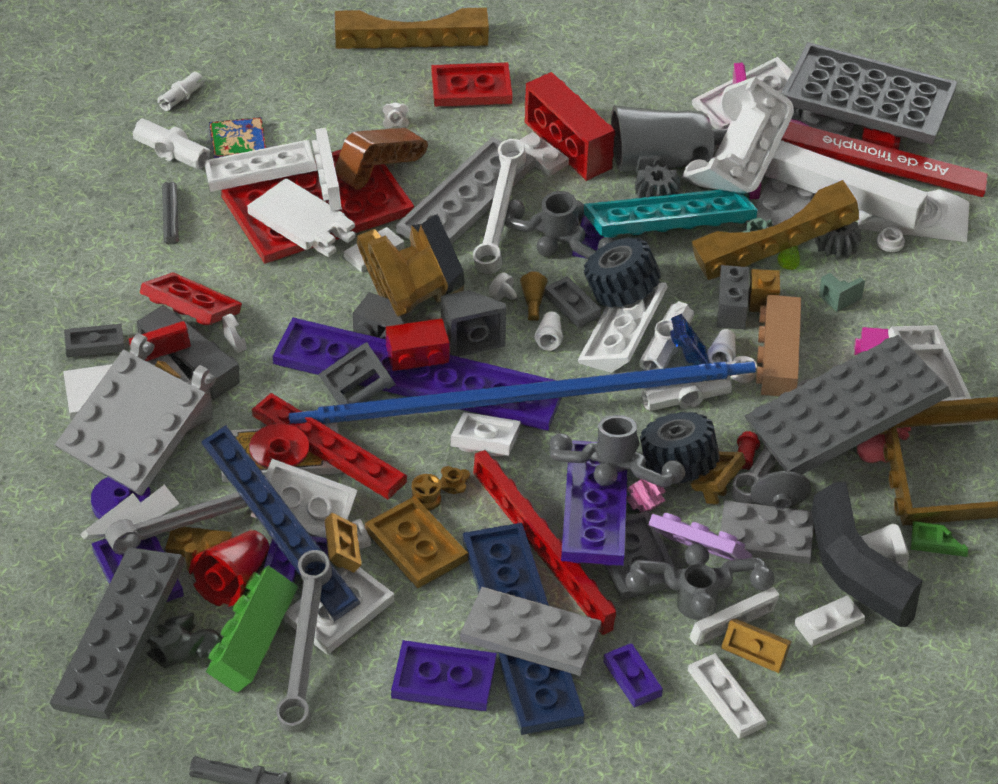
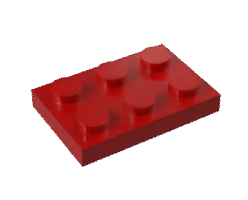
M508 62L431 65L434 107L512 104V88Z
M174 272L145 281L141 284L140 294L149 297L151 302L167 305L173 308L174 312L181 315H189L202 325H212L221 321L222 317L228 314L237 315L242 307L241 302Z

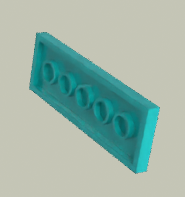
M723 190L584 204V215L601 236L608 238L626 233L640 235L645 231L667 232L673 228L693 229L700 225L719 226L721 223L728 222L742 224L747 222V220L757 218L758 210L743 193Z

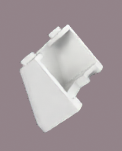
M752 77L725 88L720 98L719 107L722 114L732 120L714 158L710 159L709 163L701 159L690 162L681 177L682 179L697 187L737 193H749L757 189L794 113L793 104L786 96L757 77Z

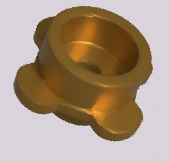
M445 466L441 469V490L450 494H458L466 490V480L470 478L468 470H460L451 466Z

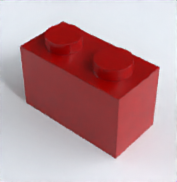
M442 318L386 326V349L392 371L449 363V339Z

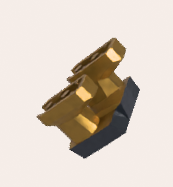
M438 214L422 224L411 225V246L400 251L397 250L386 235L381 237L375 229L357 236L359 252L379 296L389 299L397 317L410 313L419 303L432 296L436 302H441V296L464 291L463 268Z

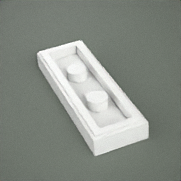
M774 587L769 588L695 622L689 638L695 645L699 646L725 634L731 619H738L748 623L774 610L779 599V593Z
M716 653L688 665V672L739 739L767 726L765 717Z

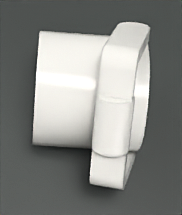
M892 523L861 536L870 548L908 571V548L898 525Z

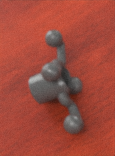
M554 191L546 195L541 202L542 212L535 214L530 221L520 220L525 214V206L521 201L514 199L509 201L504 226L523 232L538 230L545 233L546 236L541 237L536 245L540 255L544 257L553 256L558 249L557 242L570 243L573 251L587 259L595 253L596 250L582 243L586 234L585 230L579 226L578 221L585 216L584 204L571 193ZM614 237L602 238L599 241L598 249L617 239Z
M613 415L603 418L598 424V442L587 444L582 451H571L573 447L572 439L565 433L554 435L549 443L550 457L554 461L585 463L589 460L598 461L600 465L595 468L594 478L601 486L614 484L617 480V472L631 469L637 478L660 487H669L672 484H677L685 476L684 466L675 460H670L663 465L662 474L645 468L646 458L643 454L637 452L640 443L637 436V424L626 416Z
M696 543L690 545L685 551V560L690 565L689 567L675 569L666 562L637 560L630 567V572L625 578V585L632 593H643L647 590L650 583L647 573L664 574L666 585L670 589L678 591L677 606L679 611L690 619L702 620L715 613L719 590L730 587L733 582L732 573L753 570L750 575V582L754 588L761 591L772 587L775 576L766 563L758 557L731 560L724 563L721 568H711L705 565L709 560L707 548L702 544Z

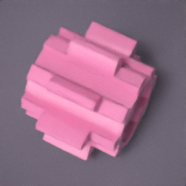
M641 479L627 488L630 494L627 497L633 510L638 508L640 513L649 512L665 502L662 496L666 492L664 487Z

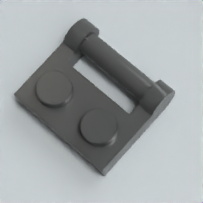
M367 342L318 374L338 405L365 402L386 387L390 389L396 385ZM375 373L379 375L380 378L346 400L343 395Z

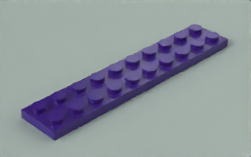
M294 317L291 319L272 356L273 364L318 375L367 342L396 384L390 389L386 387L382 391L407 397L555 381L449 355V363L392 371L386 349V339ZM375 373L359 385L367 387L380 377ZM562 398L481 406L460 410L521 421L522 425L549 431Z

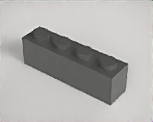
M162 305L137 321L138 333L144 334L183 320L177 312H172L165 305ZM185 322L191 347L168 355L189 380L192 379L193 372L199 365L209 369V374L217 378L214 385L209 388L211 399L215 400L240 383L239 364L232 356L222 352L216 343L202 336L196 327H191Z

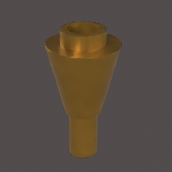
M529 272L520 278V284L528 305L529 321L539 320V306L548 283V279L539 272Z

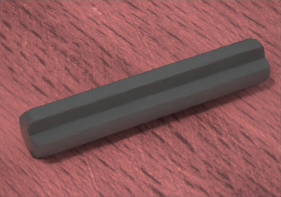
M172 181L170 183L165 182L162 185L163 237L166 244H176L179 241L177 184Z

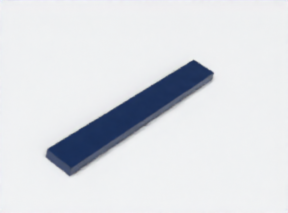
M227 425L201 441L203 447L301 576L298 568L301 556L311 550H322ZM320 561L311 562L306 566L305 573L311 576L318 575L325 570L326 565ZM331 564L332 575L329 581L322 585L320 603L335 622L360 605V601Z

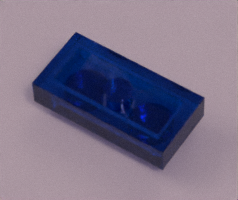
M682 313L672 317L673 330L670 331V335L675 346H681L687 362L694 365L708 364L706 346Z

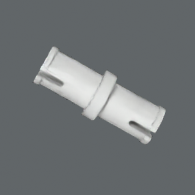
M192 72L183 81L175 82L169 91L158 97V103L165 100L159 106L164 111H169L179 102L188 100L194 91L204 85V80L197 83L203 77L198 72Z

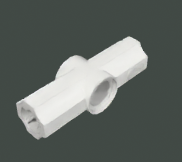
M143 118L136 123L133 139L154 148L156 154L161 158H167L165 159L167 161L175 158L201 170L205 166L204 161L210 157V149L189 140L186 133L178 127H172L168 130Z
M680 301L676 304H671L663 320L656 324L655 334L640 359L639 365L644 371L666 368L672 355L678 352L679 343L694 317V311L689 308L688 304Z
M727 376V379L642 388L641 396L646 410L649 411L680 405L681 408L687 409L691 405L692 407L698 406L703 399L731 393L732 385L730 376Z

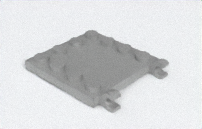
M137 333L131 341L130 352L122 350L55 443V446L142 496L211 399L206 392L214 385L217 378L209 374V369L199 365L193 372L192 384L190 385L146 362V357L152 353L155 345L148 342L147 337Z

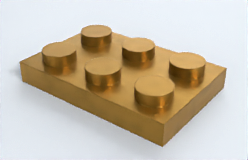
M415 496L365 522V529L368 535L417 588L468 561V552Z

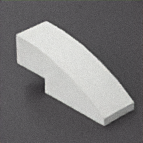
M165 484L142 502L132 493L80 535L83 539L105 538L108 527L118 520L128 519L133 524L163 516L180 503Z

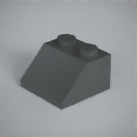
M470 290L441 296V318L443 319L449 339V355L460 357L505 347V303Z

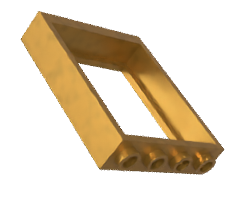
M998 397L940 401L880 433L881 435L884 434L886 442L883 447L884 459L890 462L889 485L891 489L895 488L896 493L894 511L896 516H900L902 526L912 525L913 521L940 523L998 518V501L912 508L897 428L998 420Z

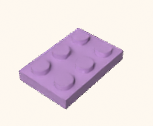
M665 512L663 517L652 514L648 525L665 538L687 546L696 543L702 544L710 554L728 560L752 558L753 556L744 549L746 544L737 541V537L720 531L719 535L709 531V528L702 524L692 522L690 526L681 522V518Z

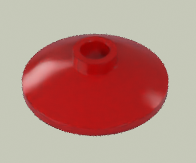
M272 424L259 429L252 436L249 443V452L254 462L268 469L271 459L295 467L307 457L309 441L305 433L295 426Z

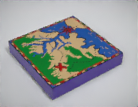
M262 117L209 122L214 158L267 148Z

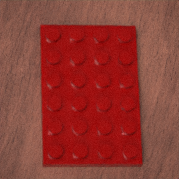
M341 149L331 152L334 167L336 166ZM385 164L374 165L367 184L359 190L354 189L337 178L342 207L339 211L355 223V227L350 230L355 234L403 218L414 209L413 203ZM318 171L221 190L222 199L264 264L305 251V249L249 215L247 205L286 178L323 200ZM332 232L330 233L335 237V240L340 239L336 237Z

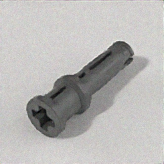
M198 756L193 757L189 769L191 770L189 773L190 777L203 778L224 784H291L292 780L291 772L284 771L280 774L266 771L264 766L259 765L257 767L254 766L252 769Z

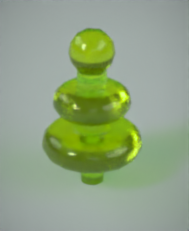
M798 246L785 249L778 254L777 260L780 267L794 270L800 265Z

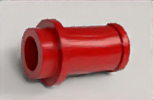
M745 431L737 438V452H743L746 461L741 469L750 470L753 466L755 451L760 447V440L756 433Z

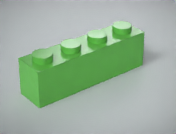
M267 566L260 573H252L245 586L247 589L245 595H242L233 607L235 612L233 619H230L221 631V635L224 636L221 643L219 642L215 645L208 657L211 663L206 673L234 692L241 691L253 681L298 589L296 584L270 566Z

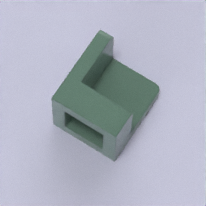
M828 273L821 277L819 297L838 312L862 299L865 281L860 277L850 283L844 280L840 282L831 273Z

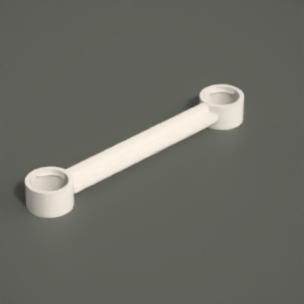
M517 139L505 140L498 147L501 169L483 244L478 245L473 251L475 267L484 274H494L502 267V257L499 249L516 171L526 162L524 144ZM509 152H519L514 157L505 156ZM488 255L496 257L489 262L479 261L482 257Z

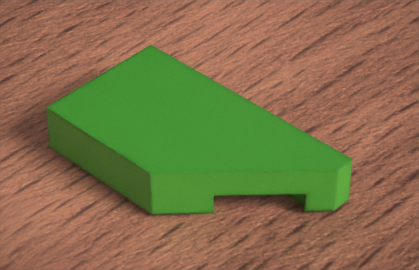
M913 521L910 550L963 557L968 555V547L965 544L961 545L951 536L952 532L944 525Z

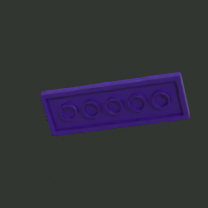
M572 440L573 447L571 451H582L587 444L597 442ZM589 460L585 463L568 462L561 561L623 566L627 470L617 472L618 476L614 484L601 486L594 478L595 468L600 465L598 461Z

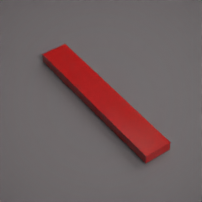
M270 393L252 408V416L267 426L272 424H289L302 430L309 441V452L387 500L407 483L406 474L316 419L304 417L307 421L306 423L290 424L289 413L302 411L273 393Z

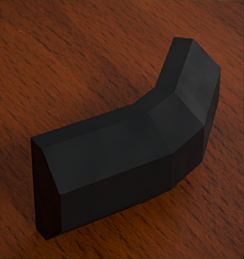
M832 483L814 495L811 510L822 566L842 591L895 625L907 627L915 619L923 580L873 550L865 543L856 531L847 483Z

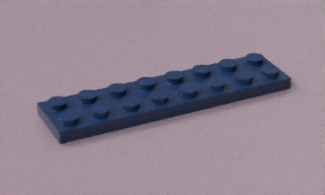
M522 523L463 533L462 541L465 550L468 552V561L478 594L481 587H485L549 606ZM496 652L521 735L584 724L583 709L571 673Z

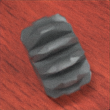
M658 164L655 167L646 165L645 170H639L634 187L636 190L635 194H637L638 198L679 194L681 182L676 170H669L668 165L664 167H659Z
M855 221L830 231L825 235L818 236L814 240L818 251H825L826 257L835 254L838 260L841 254L849 258L851 253H856L862 234L861 229L858 227V222Z

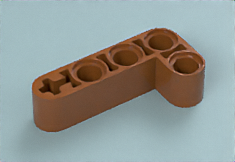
M407 128L352 132L345 139L335 166L336 176L354 189H362L367 184L374 165L416 161L426 153L428 142Z

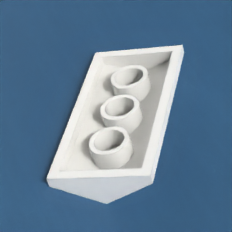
M659 283L650 294H647L645 298L633 304L613 308L606 306L578 358V362L610 373L628 363L668 288L667 284Z

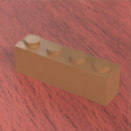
M767 295L766 306H760L759 323H764V326H759L758 343H763V346H758L757 363H762V367L757 366L756 384H761V395L780 396L797 388L801 297Z

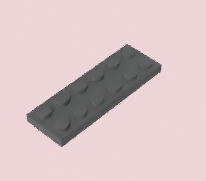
M127 548L50 701L53 709L105 719L110 718L186 563L181 554Z

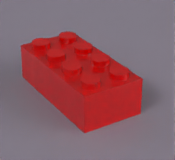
M550 72L527 82L525 123L539 137L569 158V165L586 181L611 170L615 130L611 124L605 122L594 109H591L578 94H575L554 73Z

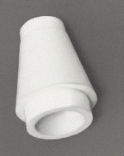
M547 312L535 333V341L538 346L546 351L555 350L563 341L560 316L556 312Z
M728 329L720 331L708 349V358L711 363L726 362V364H731L732 360L736 358V336L733 331Z

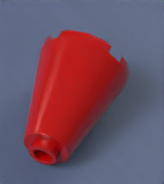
M249 530L198 553L191 560L189 567L190 575L193 573L196 580L193 585L197 592L213 605L221 606L224 603L229 604L228 607L233 606L246 592L245 586L252 573L258 572L268 555L270 546L267 538L256 530Z

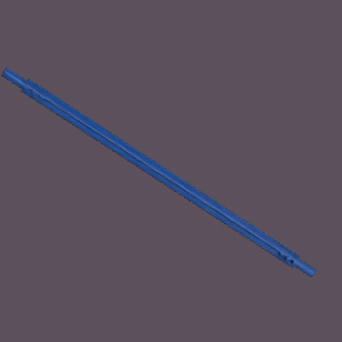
M754 361L734 364L716 362L323 406L318 407V410L289 413L290 424L306 423L305 417H311L322 424L722 380L727 379V376L755 373L756 367Z

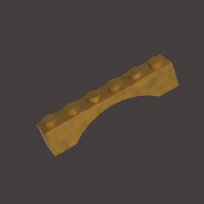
M461 8L441 18L417 22L386 20L369 15L361 10L335 11L336 49L488 45L489 24L487 8Z
M844 180L819 189L813 199L801 211L777 225L751 232L729 233L716 231L692 241L695 259L707 280L720 277L721 265L746 267L754 262L860 220L858 202Z

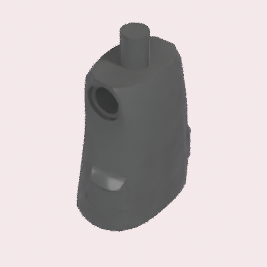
M614 105L611 113V126L615 130L613 153L619 172L638 173L639 170H645L646 165L655 167L656 164L659 167L668 165L669 169L687 167L690 162L698 159L709 162L713 158L714 145L721 144L728 130L712 129L710 119L703 111H670Z

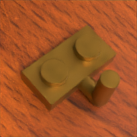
M184 526L170 531L165 551L166 553L181 554L182 557H185L186 569L189 572L191 560L198 553L231 539L232 532Z

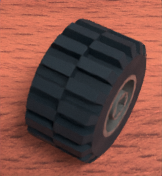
M629 237L608 243L596 250L584 265V274L597 302L602 306L610 308L616 306L623 307L645 298L647 294L654 290V287L658 286L659 279L661 278L660 269L648 243L645 240H641V238L633 239Z
M696 412L667 414L655 419L656 421L650 422L646 425L647 428L641 432L640 442L643 455L647 461L646 468L662 474V467L670 460L678 461L685 468V476L680 483L699 479L701 474L703 476L710 473L709 470L714 469L717 466L716 463L719 462L720 454L714 425L711 419H707V416Z

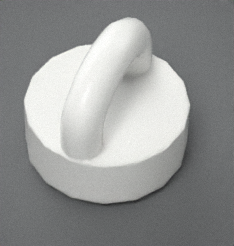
M505 272L500 273L492 281L489 287V295L497 301H500L504 296L510 300H515L517 294L512 288L514 279Z

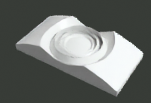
M940 189L927 192L925 214L915 229L859 210L860 220H858V227L863 230L880 232L885 228L894 227L899 229L904 235L967 242L969 202Z
M937 325L892 326L888 330L889 338L899 335L949 387L951 396L942 401L972 399ZM980 422L954 423L931 426L938 427L979 424Z

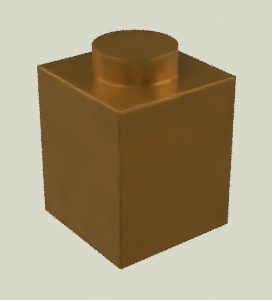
M751 269L749 312H760V306H766L767 295L780 296V270Z

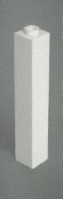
M780 141L765 172V175L815 194L819 189L844 180L856 198L859 210L915 229L925 214L927 192L784 141Z

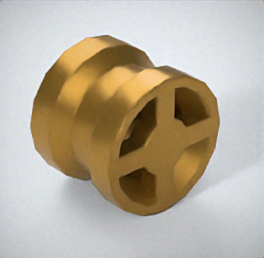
M420 474L413 479L411 485L412 497L415 496L428 511L434 510L441 504L442 484L437 476Z

